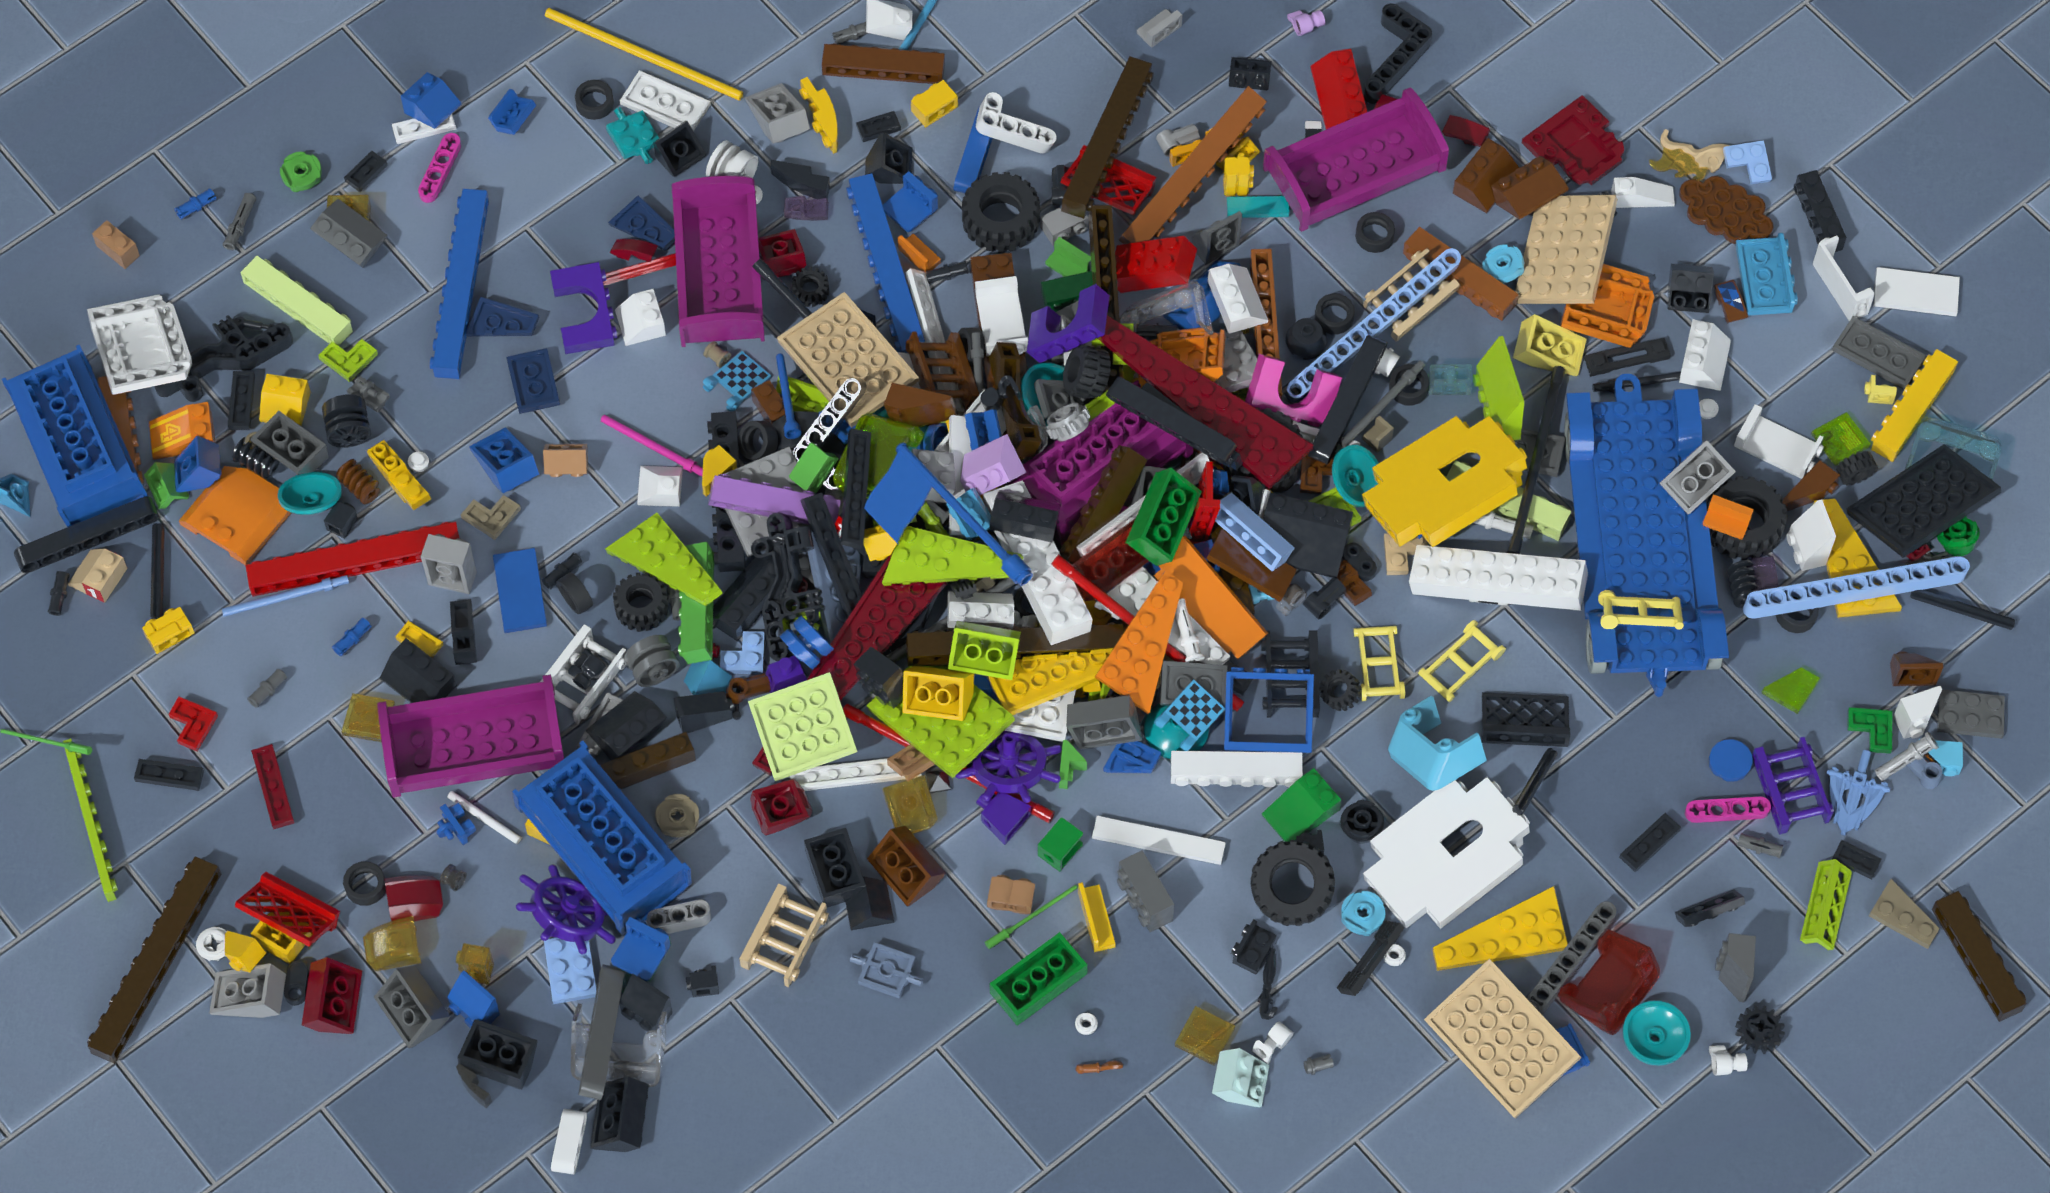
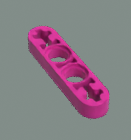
M455 133L444 135L418 188L419 197L425 203L436 200L461 149L460 137ZM442 156L449 157L446 163H440L438 159ZM435 172L441 174V177L436 180L430 176ZM431 185L432 193H428L427 195H425L424 192H428Z
M1765 797L1694 800L1687 804L1685 817L1688 821L1694 823L1763 819L1768 816L1771 804ZM1737 804L1742 805L1745 811L1738 814L1734 812L1733 806ZM1749 804L1751 805L1750 808H1752L1751 813L1748 812ZM1758 804H1761L1764 808L1762 812L1757 808ZM1719 806L1722 808L1723 813L1715 815L1712 813L1711 807ZM1692 808L1700 811L1698 815H1694V812H1691Z

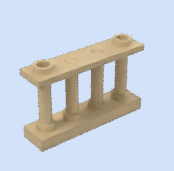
M1426 248L1423 252L1417 251L1411 257L1412 261L1376 291L1372 289L1364 297L1366 300L1363 306L1367 308L1373 303L1378 308L1383 304L1379 299L1381 295L1387 290L1392 295L1396 293L1398 288L1395 284L1402 278L1409 282L1414 277L1410 271L1418 264L1422 269L1428 266L1429 263L1425 258L1428 257L1429 250ZM1436 270L1430 271L1432 276H1440ZM1455 278L1450 283L1443 280L1438 284L1440 291L1437 294L1428 293L1423 297L1424 305L1419 309L1412 306L1407 311L1409 317L1405 321L1397 319L1393 322L1391 337L1397 342L1453 295L1460 286ZM1420 283L1414 284L1418 290L1425 289ZM1405 296L1399 297L1401 302H1409ZM1389 309L1383 310L1387 316L1394 315Z
M778 884L740 957L741 967L749 970L752 964L758 963L785 975L784 984L789 987L792 981L795 982L800 973L798 968L820 925H824L828 919L829 913H827L826 904L822 902L818 911L789 899L787 888ZM781 907L790 908L813 918L809 929L780 918L778 913ZM776 925L804 937L800 947H794L771 937L768 933L771 926L775 927ZM767 944L793 955L794 958L790 966L787 967L761 956L760 952H758L760 947Z

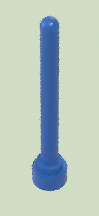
M782 353L776 355L787 421L783 427L784 435L788 439H795L801 435V428L794 418L785 358Z

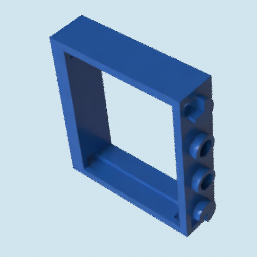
M1231 667V672L1227 671L1224 750L1312 753L1314 674H1310V670L1297 669V674L1288 673V669H1275V673H1266V668H1253V672H1244V668ZM1233 679L1306 680L1305 743L1232 741Z

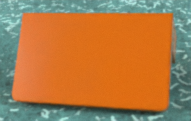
M914 233L906 239L902 235L898 237V250L922 272L926 273L927 270H933L941 264V259Z
M1713 495L1703 521V526L1742 540L1754 509Z

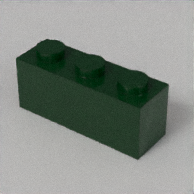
M1092 271L1041 282V294L1045 307L1049 306L1057 312L1079 301L1080 291L1093 286Z

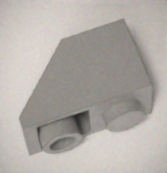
M1058 208L1041 216L1040 228L1052 246H1054V242L1058 237L1067 241L1068 238L1085 232L1088 229V216L1086 215L1083 219L1061 212V209Z

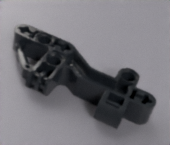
M227 315L225 321L221 319L219 321L220 324H212L214 331L221 341L217 344H205L191 352L192 365L187 378L154 386L156 393L160 397H169L180 390L188 401H199L203 396L200 378L214 370H252L291 347L293 339L289 327L283 323L264 325L263 322L247 320L243 317L232 319ZM244 327L256 330L267 329L252 339H247L241 332Z
M773 513L767 519L769 536L755 540L751 545V552L757 558L765 561L773 560L776 578L763 605L762 615L770 657L775 661H780L782 658L795 656L780 638L787 629L791 630V620L799 618L801 615L806 616L807 621L814 626L819 621V612L825 610V606L821 605L823 602V598L820 597L822 594L821 589L799 593L802 573L798 554L814 549L811 527L793 528L789 517ZM766 545V552L762 554V547ZM794 602H797V608L792 611V605ZM778 628H781V634L777 637L776 631Z

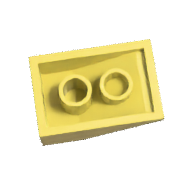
M1534 314L1521 322L1513 358L1529 366L1553 371L1555 366H1561L1565 369V374L1578 376L1587 339Z

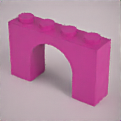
M1259 354L1245 402L1254 408H1260V410L1271 408L1272 412H1277L1278 410L1283 412L1284 415H1288L1293 421L1301 422V419L1307 420L1309 425L1320 427L1337 396L1342 377L1316 369L1308 395L1299 403L1284 404L1278 394V384L1285 362L1278 358Z

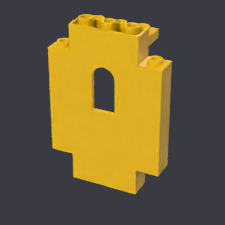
M1455 416L1372 467L1374 478L1378 485L1362 494L1364 504L1399 547L1420 534L1434 547L1518 495L1517 488L1523 485L1521 479L1522 471L1527 469L1525 460L1527 455L1522 448L1518 449L1513 438L1509 434L1506 435L1501 424L1498 421L1494 422L1490 416L1472 427H1469L1465 421L1462 422ZM1473 452L1480 456V461L1477 465L1451 481H1448L1439 471L1466 453Z

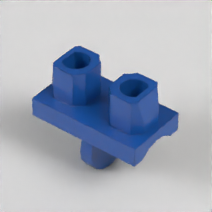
M459 803L447 807L446 804L442 805L440 809L447 823L443 820L437 822L440 827L436 832L440 838L447 837L448 840H452L454 838L452 832H454L461 844L465 845L468 843L467 837L476 831L474 824L470 819L461 824L458 823L457 820L465 815Z

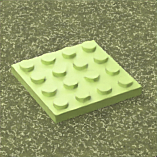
M830 672L748 701L775 781L858 752Z

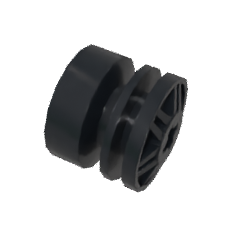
M345 394L333 397L323 404L322 413L329 444L339 448H348L360 445L370 438L371 430L367 418L366 403L362 397Z

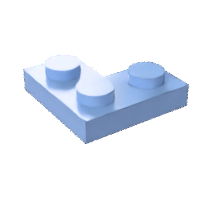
M1764 140L1723 148L1726 167L1733 168L1747 165L1751 185L1772 180Z
M743 631L742 651L721 650L720 668L728 674H763L765 632Z

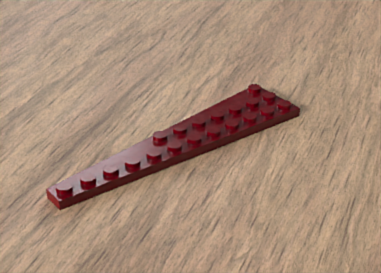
M1107 315L1105 335L1098 337V339L1146 382L1187 414L1232 440L1237 445L1235 451L1241 455L1242 466L1269 489L1313 449L1314 445Z
M891 554L832 641L831 645L834 650L827 656H822L820 663L814 668L807 680L830 672L841 701L859 681L853 664L870 647H873L883 655L947 585L946 582H911V584L905 585L895 583L890 586H884L882 581L892 557ZM762 747L752 764L772 776L770 765Z

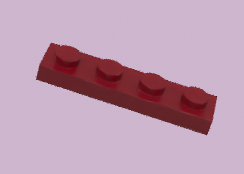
M270 744L251 750L273 830L294 824L273 745Z

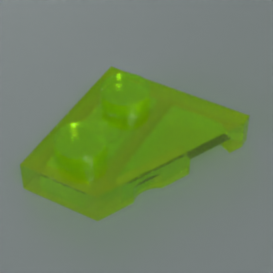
M1801 667L1764 687L1762 694L1798 714L1820 678Z

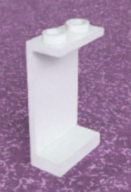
M1838 236L1825 238L1818 245L1813 266L1849 321L1852 316L1859 319L1868 315L1875 293L1871 287L1855 293L1833 259L1839 240Z
M1017 277L975 282V294L982 332L985 338L987 357L990 356L997 342L1016 343L1019 354L1027 351L1028 337L1025 335L1020 308Z
M1754 405L1737 435L1734 447L1802 479L1806 472L1808 473L1814 467L1815 462H1813L1815 456L1819 458L1824 449V446L1821 445L1824 437L1819 436L1816 442L1809 440L1761 417L1762 407Z

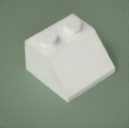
M654 289L631 295L615 309L625 346L666 336L663 318Z
M1941 686L1900 699L1893 718L1904 739L1909 737L1914 739L1924 733L1942 691Z

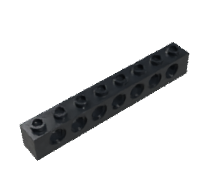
M736 411L711 413V421H707L708 434L712 433V439L708 440L709 450L720 445L736 460L737 468H740ZM721 434L727 435L725 437H719V435ZM712 506V508H716V514H712L713 527H717V533H713L714 546L718 545V552H714L715 565L719 564L720 572L743 571L745 569L744 548L727 512L723 511L725 508ZM726 527H731V528H732V529L729 530V531L723 530V529L726 528ZM727 546L733 547L730 550L724 549Z

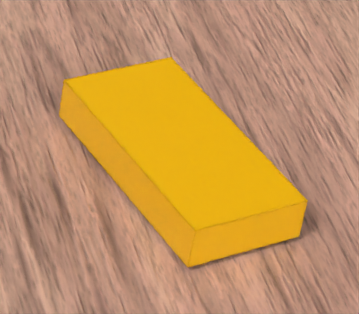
M409 620L395 636L396 640L401 643L407 638L432 658L444 645L443 641Z

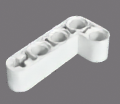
M994 92L986 95L980 105L976 121V129L979 133L1044 154L1051 149L1056 141V134L1053 130L1001 113L1002 97Z

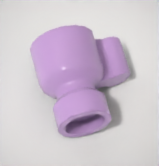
M1300 10L1287 15L1298 36L1312 32L1314 27L1325 25V18L1320 10L1312 12L1311 15L1302 13Z

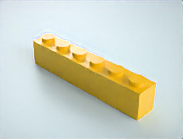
M1938 349L1935 350L1933 355L1928 354L1923 362L1925 367L1922 371L1920 369L1917 370L1912 379L1914 381L1912 386L1909 384L1906 386L1902 393L1903 399L1901 401L1898 399L1892 408V411H1894L1892 415L1885 417L1881 424L1883 426L1881 431L1876 430L1872 436V451L1891 462L1895 460L1955 372L1958 364L1957 360Z

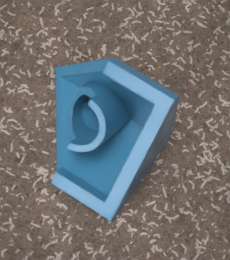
M14 474L0 478V504L31 517L29 481Z
M708 660L692 663L684 683H686L693 695L722 691L726 693L732 676L713 661Z

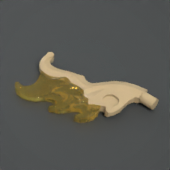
M1665 129L1660 139V144L1663 147L1662 158L1656 162L1650 159L1649 163L1654 170L1660 172L1673 169L1678 170V173L1675 174L1676 178L1696 174L1692 179L1700 181L1705 177L1707 170L1714 173L1720 168L1725 159L1723 148L1730 145L1712 144L1702 149H1695L1690 144L1669 141L1667 138L1669 131Z

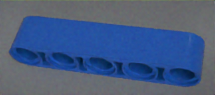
M979 108L954 182L953 190L960 193H965L967 188L971 187V183L975 180H980L993 139L979 133L976 129Z

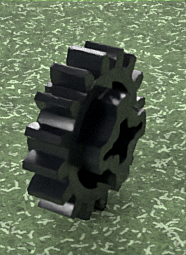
M1754 1005L1753 1011L1746 1008L1745 1015L1740 1014L1739 1021L1735 1025L1738 1028L1735 1035L1741 1036L1739 1044L1746 1043V1050L1750 1049V1047L1754 1048V1054L1757 1053L1758 1049H1761L1763 1054H1766L1767 1048L1774 1051L1775 1045L1779 1046L1782 1040L1780 1038H1783L1785 1032L1781 1031L1785 1026L1784 1023H1779L1781 1016L1775 1017L1773 1015L1774 1009L1767 1012L1766 1006L1759 1010L1757 1005Z

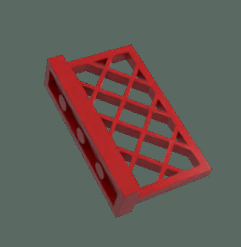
M1083 145L1079 156L1062 177V184L1069 186L1071 182L1069 178L1073 177L1087 148L1086 145ZM1114 159L1112 168L1107 169L1108 175L1105 183L1110 182L1112 187L1103 188L1100 184V194L1098 198H1094L1134 216L1145 199L1154 192L1157 177ZM1115 181L1124 185L1116 186ZM1133 189H1135V190H1137V191H1139V192H1142V193L1135 194L1134 191H1133ZM1126 190L1129 191L1130 195L1121 196L1119 192ZM1115 192L1116 197L1111 198L1106 196V193ZM1133 200L1135 205L1131 207L1124 202Z
M1206 461L1197 488L1202 492L1185 534L1192 544L1208 540L1220 510V500L1213 499V462Z
M268 872L263 873L260 882L235 902L236 908L308 947L327 931L332 932L336 928L340 911ZM255 902L256 906H249L245 903ZM260 902H270L271 906H261ZM263 912H274L275 916H268ZM279 912H289L290 916H280ZM282 922H292L293 926H286ZM298 922H308L309 926H299ZM301 932H311L312 936L307 937L301 934Z

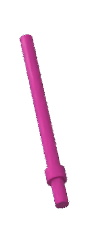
M605 414L602 416V423L683 466L684 470L690 473L694 472L702 477L703 468L697 465L696 461L680 456Z

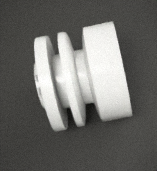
M725 140L718 145L710 157L706 168V177L742 176L753 178L758 166V157L746 150L740 151V147Z

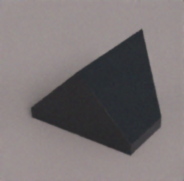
M1233 475L1229 480L1232 493L1255 514L1259 515L1265 485L1253 477Z

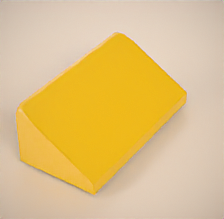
M1247 136L1242 138L1234 148H1231L1227 152L1228 155L1226 157H1236V159L1238 157H1248L1249 161H1251L1261 151ZM1225 159L1221 163L1216 162V165L1223 171Z

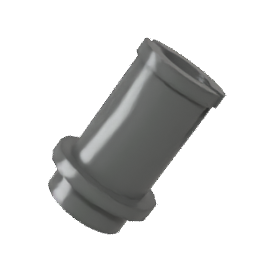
M1327 1054L1314 1059L1307 1058L1303 1062L1305 1072L1315 1075L1317 1071L1333 1068L1334 1064L1333 1059L1330 1058L1331 1055Z

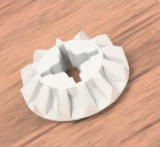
M211 927L204 930L196 941V948L200 956L208 961H219L221 958L227 957L225 955V933L227 931L220 927ZM213 937L217 943H220L217 945V951L213 950L212 947H209L210 945H212Z

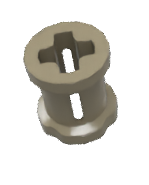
M713 341L707 345L703 356L711 358L716 362L717 367L722 368L729 361L731 353L718 347V343Z

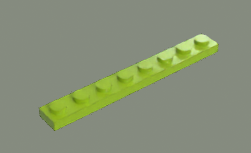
M72 739L64 740L63 743H70ZM65 748L105 897L108 902L117 900L115 891H118V886L115 878L111 879L109 873L113 871L110 859L106 860L104 853L108 852L105 840H100L99 834L103 833L99 820L95 821L94 815L97 814L94 801L90 802L89 800L92 791L89 783H85L83 778L87 776L84 764H80L78 759L82 755L77 752H69Z

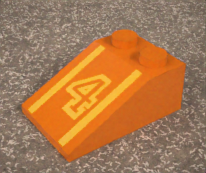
M208 402L186 405L149 421L153 460L179 456L196 436L215 443L213 416Z

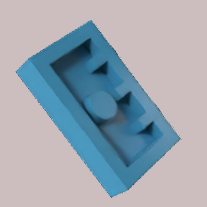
M971 488L958 497L957 501L987 531L990 527L991 514L976 489ZM947 503L949 513L957 521L962 535L968 540L979 537Z

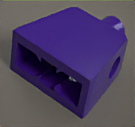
M796 656L782 658L780 661L767 666L766 676H768L771 688L769 694L807 681L808 679L801 662Z
M998 792L989 801H984L982 799L983 794H981L976 802L977 805L984 809L981 812V821L1006 845L1031 816V806L1006 793Z

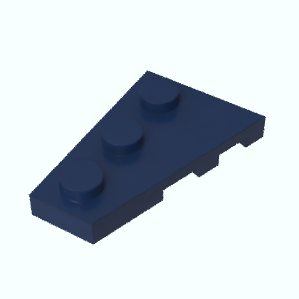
M639 195L608 222L611 227L642 241L658 245V248L662 250L668 249L675 242L674 229Z
M480 297L466 335L467 337L532 336L540 317L538 314Z

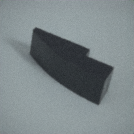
M771 160V174L780 182L803 195L827 201L830 190L829 177L812 174L811 166Z
M471 599L451 601V633L455 665L477 663Z

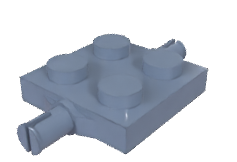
M875 942L866 957L853 953L850 958V962L862 966V972L858 979L859 985L899 999L908 982L921 987L924 980L923 977L912 974V967L916 960L915 956Z

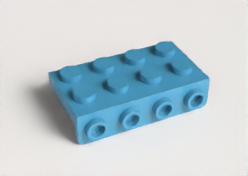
M1778 233L1777 238L1736 240L1735 246L1748 316L1792 313L1794 305L1798 303L1797 293L1793 292L1795 279L1794 275L1790 274L1792 262L1791 257L1787 256L1789 244L1788 239H1784V233Z

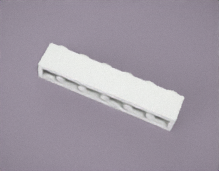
M1171 751V784L1186 786L1188 784H1198L1199 786L1219 784L1220 786L1227 787L1233 784L1244 787H1251L1253 785H1263L1265 787L1285 785L1290 787L1303 776L1302 753Z

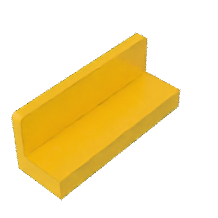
M1083 882L1078 883V895L1094 952L1116 948L1100 885L1084 888Z

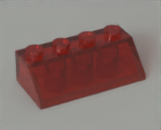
M1135 519L1072 564L1077 571L1105 593L1149 562L1148 559L1125 543ZM1075 583L1084 602L1097 600Z

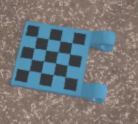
M741 351L713 375L706 377L703 380V389L710 392L719 382L734 395L726 401L727 410L732 412L752 394V388L770 380L772 376L746 353Z
M1193 679L1167 709L1157 717L1154 723L1159 728H1162L1172 718L1189 734L1180 744L1181 749L1188 751L1225 708Z

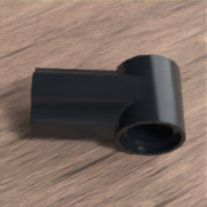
M1057 165L1052 168V205H1062L1064 194L1068 186L1061 183L1062 177L1069 169L1065 165Z
M1333 577L1318 592H1312L1304 600L1303 605L1318 620L1322 619L1330 611L1331 605L1347 589L1337 578Z

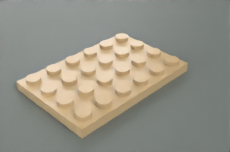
M1616 195L1558 196L1534 211L1523 256L1525 262L1524 273L1518 277L1515 290L1519 294L1517 304H1594L1618 201Z
M845 292L777 337L778 343L829 402L847 379L857 377L866 382V392L845 419L851 428L884 406L892 383L912 387L919 382L917 374ZM853 382L851 385L854 393L858 391V384L856 382ZM841 398L839 400V407L843 410L846 407V402Z
M1490 959L1424 1019L1515 1119L1582 1058Z

